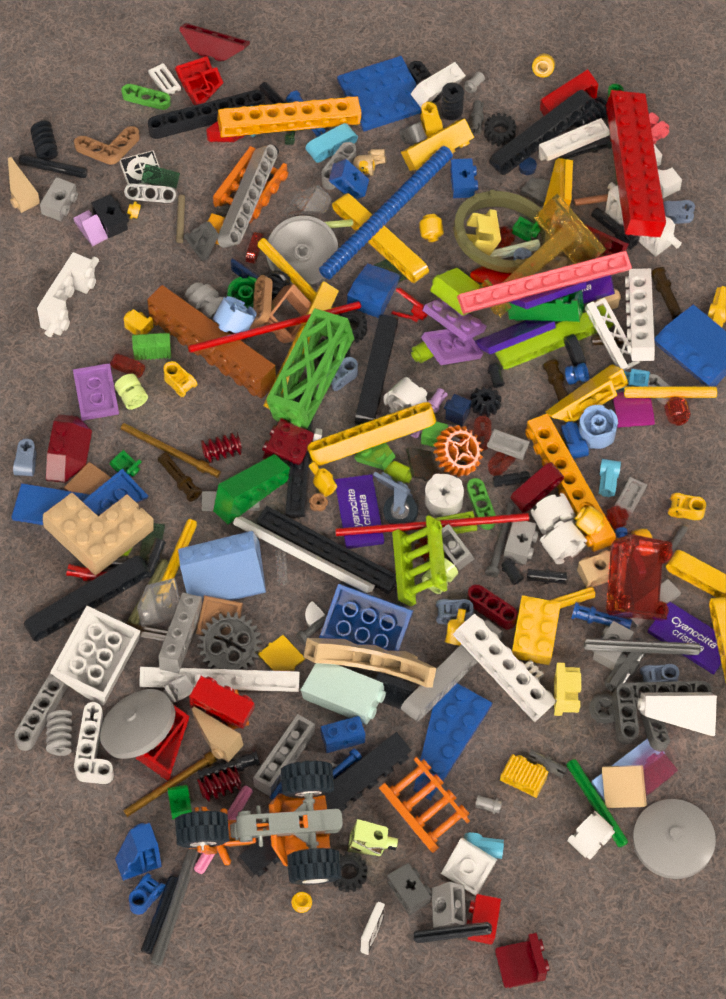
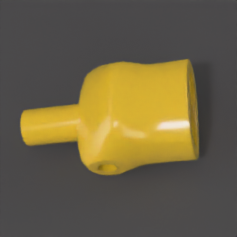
M315 462L311 463L309 468L315 475L313 479L314 486L325 497L331 495L337 488L333 475L324 468L319 469Z
M459 608L457 618L448 621L446 643L461 645L453 634L465 622V609Z

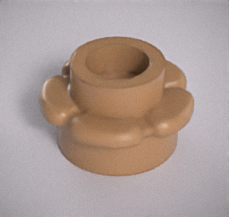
M316 493L309 500L310 508L314 511H323L328 505V500L323 494Z

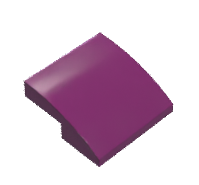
M618 392L617 396L612 398L614 413L618 419L617 428L655 425L651 398H626L624 392Z

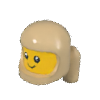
M371 149L368 151V155L355 157L353 165L364 175L373 176L375 165L386 163L385 149Z

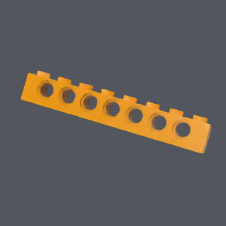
M358 96L329 98L325 100L219 109L218 125L221 137L335 127L344 123L356 125L360 124L362 113Z
M548 413L527 421L526 437L528 440H532L535 453L542 458V465L553 462L556 467H563V469L558 468L564 476V480L557 486L559 496H561L560 493L566 496L576 516L583 507L587 508L588 506H592L604 516L602 521L604 526L599 533L594 532L588 535L583 532L584 537L587 539V542H585L587 547H591L593 552L613 545L616 535Z

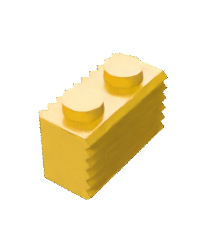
M512 754L501 773L500 781L537 798L547 780L548 771L540 764L533 765L521 755L515 756Z

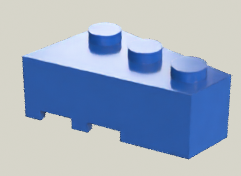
M141 823L129 830L115 858L123 881L162 867L158 843L150 823Z

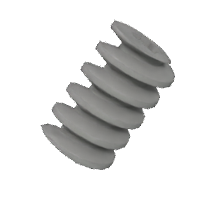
M57 710L50 712L46 717L48 721L46 724V751L50 754L65 756L72 752L69 749L72 743L68 741L72 738V735L69 734L72 731V727L68 726L72 724V720L69 719L72 717V712Z

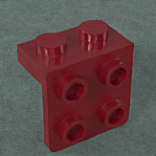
M280 418L278 425L272 427L269 434L272 436L270 441L266 440L262 451H265L263 459L275 454L299 465L303 461L308 445L314 438V434Z
M537 932L528 934L527 941L496 948L495 955L505 988L546 980L549 964L547 959H543L544 945L542 939H538Z

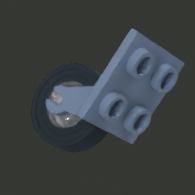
M374 472L373 475L379 483L394 490V495L389 497L384 504L383 514L389 524L415 522L418 516V506L410 493L411 490L407 488L408 486L400 481L395 483L391 479L392 477L384 472H381V474Z

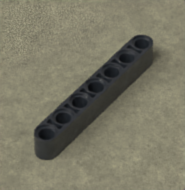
M252 90L150 117L148 120L149 135L154 139H160L213 125L218 121L219 109L265 105V94L261 90Z
M584 90L577 91L490 157L489 164L501 175L509 173L537 152L539 144L557 137L589 113L596 105L595 99Z
M379 315L356 411L355 424H364L376 419L398 326V317Z
M140 555L134 556L29 617L24 622V626L32 640L39 641L81 617L86 606L93 609L97 608L146 579L151 574V571Z

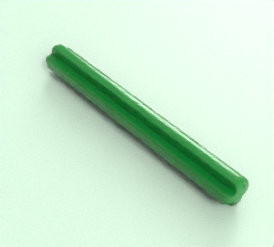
M570 760L566 766L594 810L613 827L615 831L612 835L614 842L620 848L628 843L627 838L577 760Z

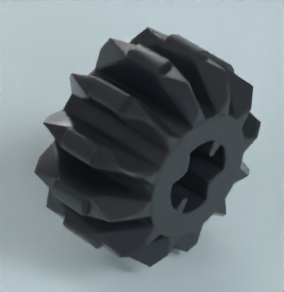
M279 270L271 271L269 276H267L272 279V301L284 286L290 285V277Z
M482 386L481 390L476 388L470 396L471 408H473L474 413L479 412L480 417L486 414L489 418L490 413L495 415L497 410L501 408V396L498 395L497 390L492 391L491 386L488 389Z

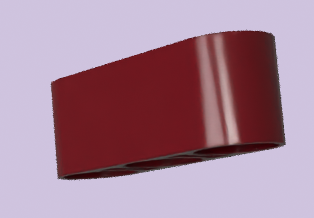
M549 462L514 491L510 498L519 510L525 513L564 480V476L553 462Z
M475 584L469 587L467 600L471 601L473 609L503 629L510 630L515 627L517 610L481 585ZM478 595L480 596V598H474L472 596ZM491 605H492V606H495L496 608H495V609H490L488 606H491ZM510 616L512 617V619L507 620L504 617Z

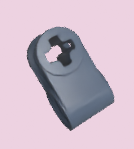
M692 201L663 202L665 216L670 218L674 224L690 223L694 219L695 204Z
M352 357L343 359L331 382L334 391L340 390L358 376V363L356 359Z
M23 439L17 445L13 473L18 476L33 477L37 452L31 439Z
M442 599L436 602V607L438 608L436 621L439 624H448L449 620L456 619L459 608L469 611L465 614L464 621H467L473 615V604L469 600Z
M674 664L648 665L640 668V674L643 676V682H675L679 678V669ZM672 674L674 677L668 678L665 675Z

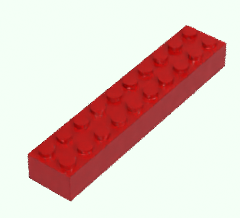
M611 90L606 110L625 234L661 238L666 225V217L646 94Z

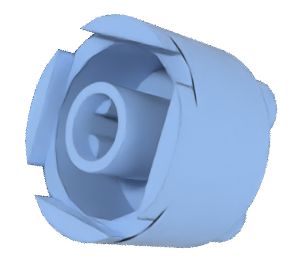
M227 296L221 301L213 320L219 323L218 328L222 331L229 332L230 330L235 334L249 330L257 313L252 307L247 309L243 306L245 303L241 300Z
M592 405L584 410L580 417L579 432L582 439L586 440L589 449L605 448L614 442L618 425L617 416L613 410H608L603 405Z

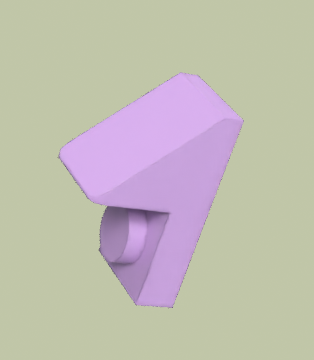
M88 210L73 218L75 224L92 246L108 239L97 214L93 216Z

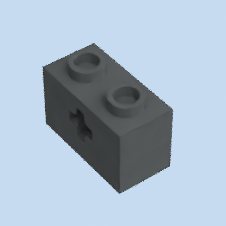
M409 863L388 874L387 883L410 916L430 903V895L432 893L426 884L423 885L420 881V874L415 867L411 868Z

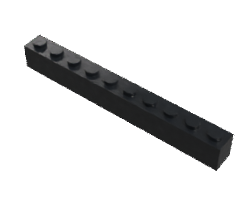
M397 732L334 780V791L325 795L327 809H339L342 813L348 807L346 804L349 801H357L363 796L362 791L368 788L371 790L379 783L377 781L378 778L382 775L386 778L394 771L392 767L397 763L401 766L409 759L408 755L412 750ZM271 836L263 837L262 847L259 846L258 840L237 857V860L251 878L256 875L261 877L269 870L267 868L268 865L272 862L276 865L281 861L272 847Z

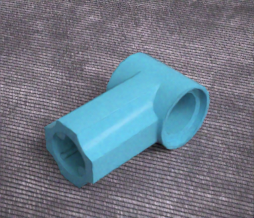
M602 459L599 494L602 496H615L621 461Z
M470 832L464 834L465 840L492 857L502 859L504 840L484 838L478 833Z

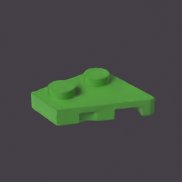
M385 442L360 451L354 457L359 463L385 470L395 458V455Z

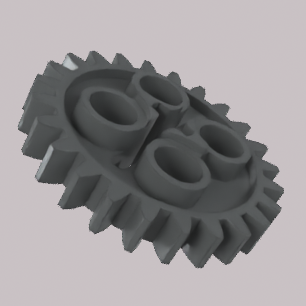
M227 612L226 618L219 614L220 620L212 617L213 624L206 623L208 630L202 629L201 631L205 636L199 637V640L203 643L199 644L198 648L204 649L199 654L200 656H206L202 660L204 664L210 662L208 665L209 669L215 667V669L241 670L243 668L249 670L247 665L255 666L252 660H259L260 658L256 652H262V649L257 645L263 644L262 640L257 639L261 636L260 632H255L258 629L257 625L251 627L253 621L250 619L245 622V615L239 619L237 612L234 614V617H231L230 613ZM223 628H231L230 634L225 636L221 634ZM215 636L220 637L228 643H231L233 640V643L236 647L245 649L246 652L243 653L233 646H229L228 648L225 642L216 640ZM242 636L249 637L245 644H240L239 638ZM215 645L222 646V650L219 653L212 652ZM233 653H238L240 655L239 659L234 662L230 661V656Z

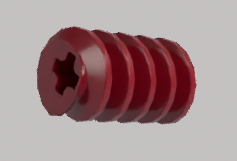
M238 432L236 437L233 433H230L229 439L226 435H222V441L215 437L214 443L209 438L207 445L201 440L204 458H207L210 463H212L213 456L219 461L221 454L224 459H227V453L234 457L235 451L242 455V446Z
M235 765L234 772L228 767L226 775L220 770L219 777L212 773L211 780L207 776H204L203 783L197 779L202 797L208 802L211 801V795L218 799V792L226 796V789L231 794L234 793L235 786L241 791L242 783Z

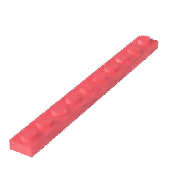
M623 251L462 293L457 296L462 313L465 314L628 271L632 266L627 252Z

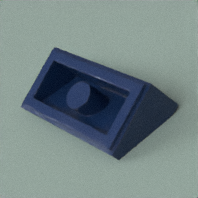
M231 259V271L239 277H253L256 279L260 277L240 261Z

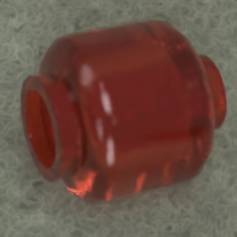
M672 397L664 406L667 420L676 426L684 425L691 417L688 402L684 398Z

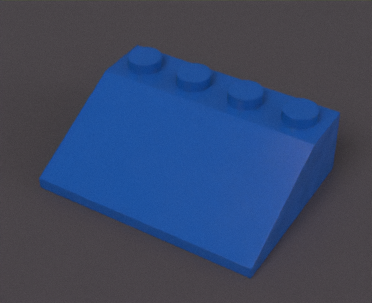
M694 304L667 324L654 338L658 348L705 387H716L726 376V331Z
M338 584L319 638L346 639L357 645H376L387 651H399L414 610Z

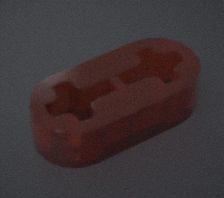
M253 233L246 253V262L256 263L260 252L258 242L264 238V234Z
M115 354L110 361V366L115 370L126 374H134L138 378L142 377L146 369L143 363L120 354Z
M479 416L474 422V435H478L476 438L477 442L480 441L481 436H484V444L479 445V448L484 449L483 451L488 449L487 444L491 437V420L486 416ZM481 423L485 425L484 430H481Z
M498 451L488 463L489 473L493 476L502 475L514 463L516 458L510 455L504 458L505 454ZM500 463V469L493 468V465L497 466Z

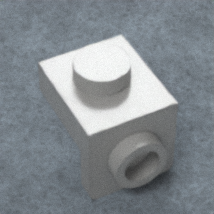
M185 674L164 685L165 690L163 692L172 703H175L189 696L194 686L188 674Z

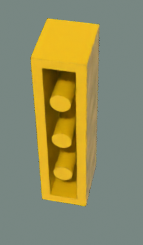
M460 119L428 136L425 140L401 151V154L409 170L417 171L441 146H446L454 153L456 147L460 146L462 148L470 144L469 140L473 139L474 136L466 119Z

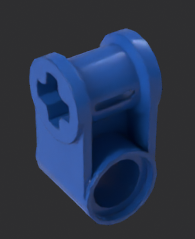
M149 873L140 880L139 884L129 895L130 910L136 915L146 912L151 904L163 893L165 884L158 883L151 878L152 875ZM135 900L143 901L140 905H136L133 902Z

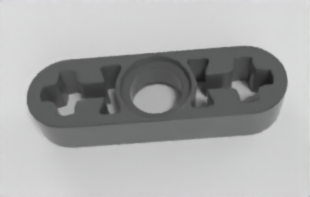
M641 714L650 746L656 751L664 752L670 743L665 723Z

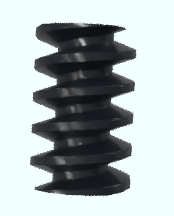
M451 82L445 84L442 88L441 111L445 119L457 120L463 114L464 89L461 85Z
M597 97L595 99V107L575 122L574 125L579 128L598 119L603 120V118H607V101L602 97Z
M46 120L33 124L30 132L37 158L52 160L58 156L53 129L51 128L52 125Z

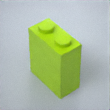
M455 268L436 275L432 281L433 285L430 291L464 316L468 313H462L457 296L483 287L460 269Z

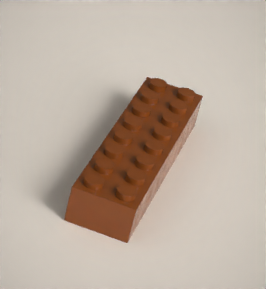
M163 285L147 299L149 316L153 319V324L155 326L159 325L165 333H170V336L176 337L183 346L231 335V333L219 329L217 323ZM241 340L193 352L197 356L201 355L204 357L209 365H215L219 368L223 375H229L237 385H243L251 395H257L261 399L271 390L276 379L275 365Z

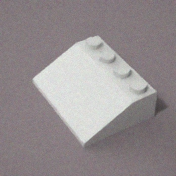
M86 606L53 666L51 674L84 697L104 706L139 641L140 630Z

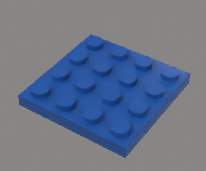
M402 56L337 76V81L345 97L358 96L362 113L360 126L363 132L422 113L421 107L411 95L417 85Z

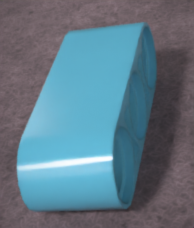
M344 123L311 140L305 149L315 162L319 163L334 155L343 143H355L358 136L347 123Z

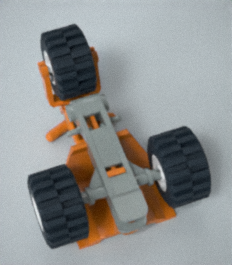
M301 761L282 767V793L272 800L269 804V813L261 814V809L258 805L256 806L257 814H251L250 811L238 812L236 819L228 820V811L225 808H222L220 811H210L204 806L201 808L195 807V812L185 813L175 818L177 845L189 849H197L198 853L206 855L217 854L218 851L224 865H230L231 859L225 846L256 843V838L258 837L259 846L262 847L263 837L271 836L274 851L283 865L288 866L289 882L297 885H315L330 883L340 879L339 851L330 848L329 836L331 833H338L342 828V813L339 809H327L325 795L334 791L332 764L325 761ZM266 819H268V822H269V823L256 824V821H258V820H262V822H266Z

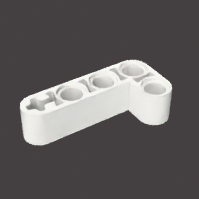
M90 702L84 708L74 770L79 781L108 784L113 780L114 772L109 761L97 759L103 712L100 704L96 702ZM93 713H95V714H94V721H92V719H91V716L93 715ZM88 731H95L92 735L86 734ZM86 749L92 750L88 754L83 753V751ZM82 768L89 769L87 772H80ZM102 770L109 771L107 774H100Z

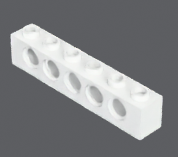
M651 268L630 269L629 276H625V287H629V289H626V300H630V302H626V313H630V315H627V327H630V329H627V340H631V342H628V353H631L632 361H653L654 325Z
M473 614L454 632V637L534 722L556 703L553 694L540 684L539 679L526 669L525 664L513 655L511 649L505 646L499 640L497 634L491 632L483 619L477 617L476 614ZM475 635H479L482 640L477 639ZM489 649L493 650L495 655L491 654ZM503 664H506L509 670L504 668ZM517 679H520L523 684L518 683ZM530 693L534 694L536 699L532 698Z

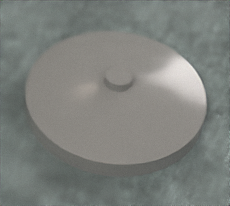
M295 216L286 219L272 231L268 242L311 287L326 280L320 274L319 267L323 266V263L339 248L337 238L332 229L320 219L311 216ZM266 255L271 271H281Z
M155 689L140 690L126 696L114 705L104 718L100 728L101 744L110 755L121 759L134 758L149 752L167 736L174 723L175 708L172 701L165 693Z
M666 799L651 804L640 814L633 830V846L639 860L650 871L665 878L682 879L697 874L709 863L715 849L716 837L711 821L701 809L683 800Z

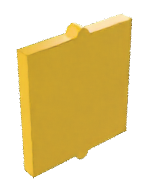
M284 635L280 636L273 643L270 642L268 647L258 653V656L272 671H294L295 667L305 660L303 655Z

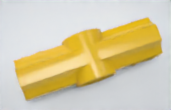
M725 286L717 287L708 313V317L720 327H723V323L726 321Z

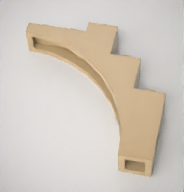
M307 638L303 656L314 663L352 666L390 674L424 687H433L436 672L435 667L418 660L417 656L407 651H387L376 645H357L346 639Z

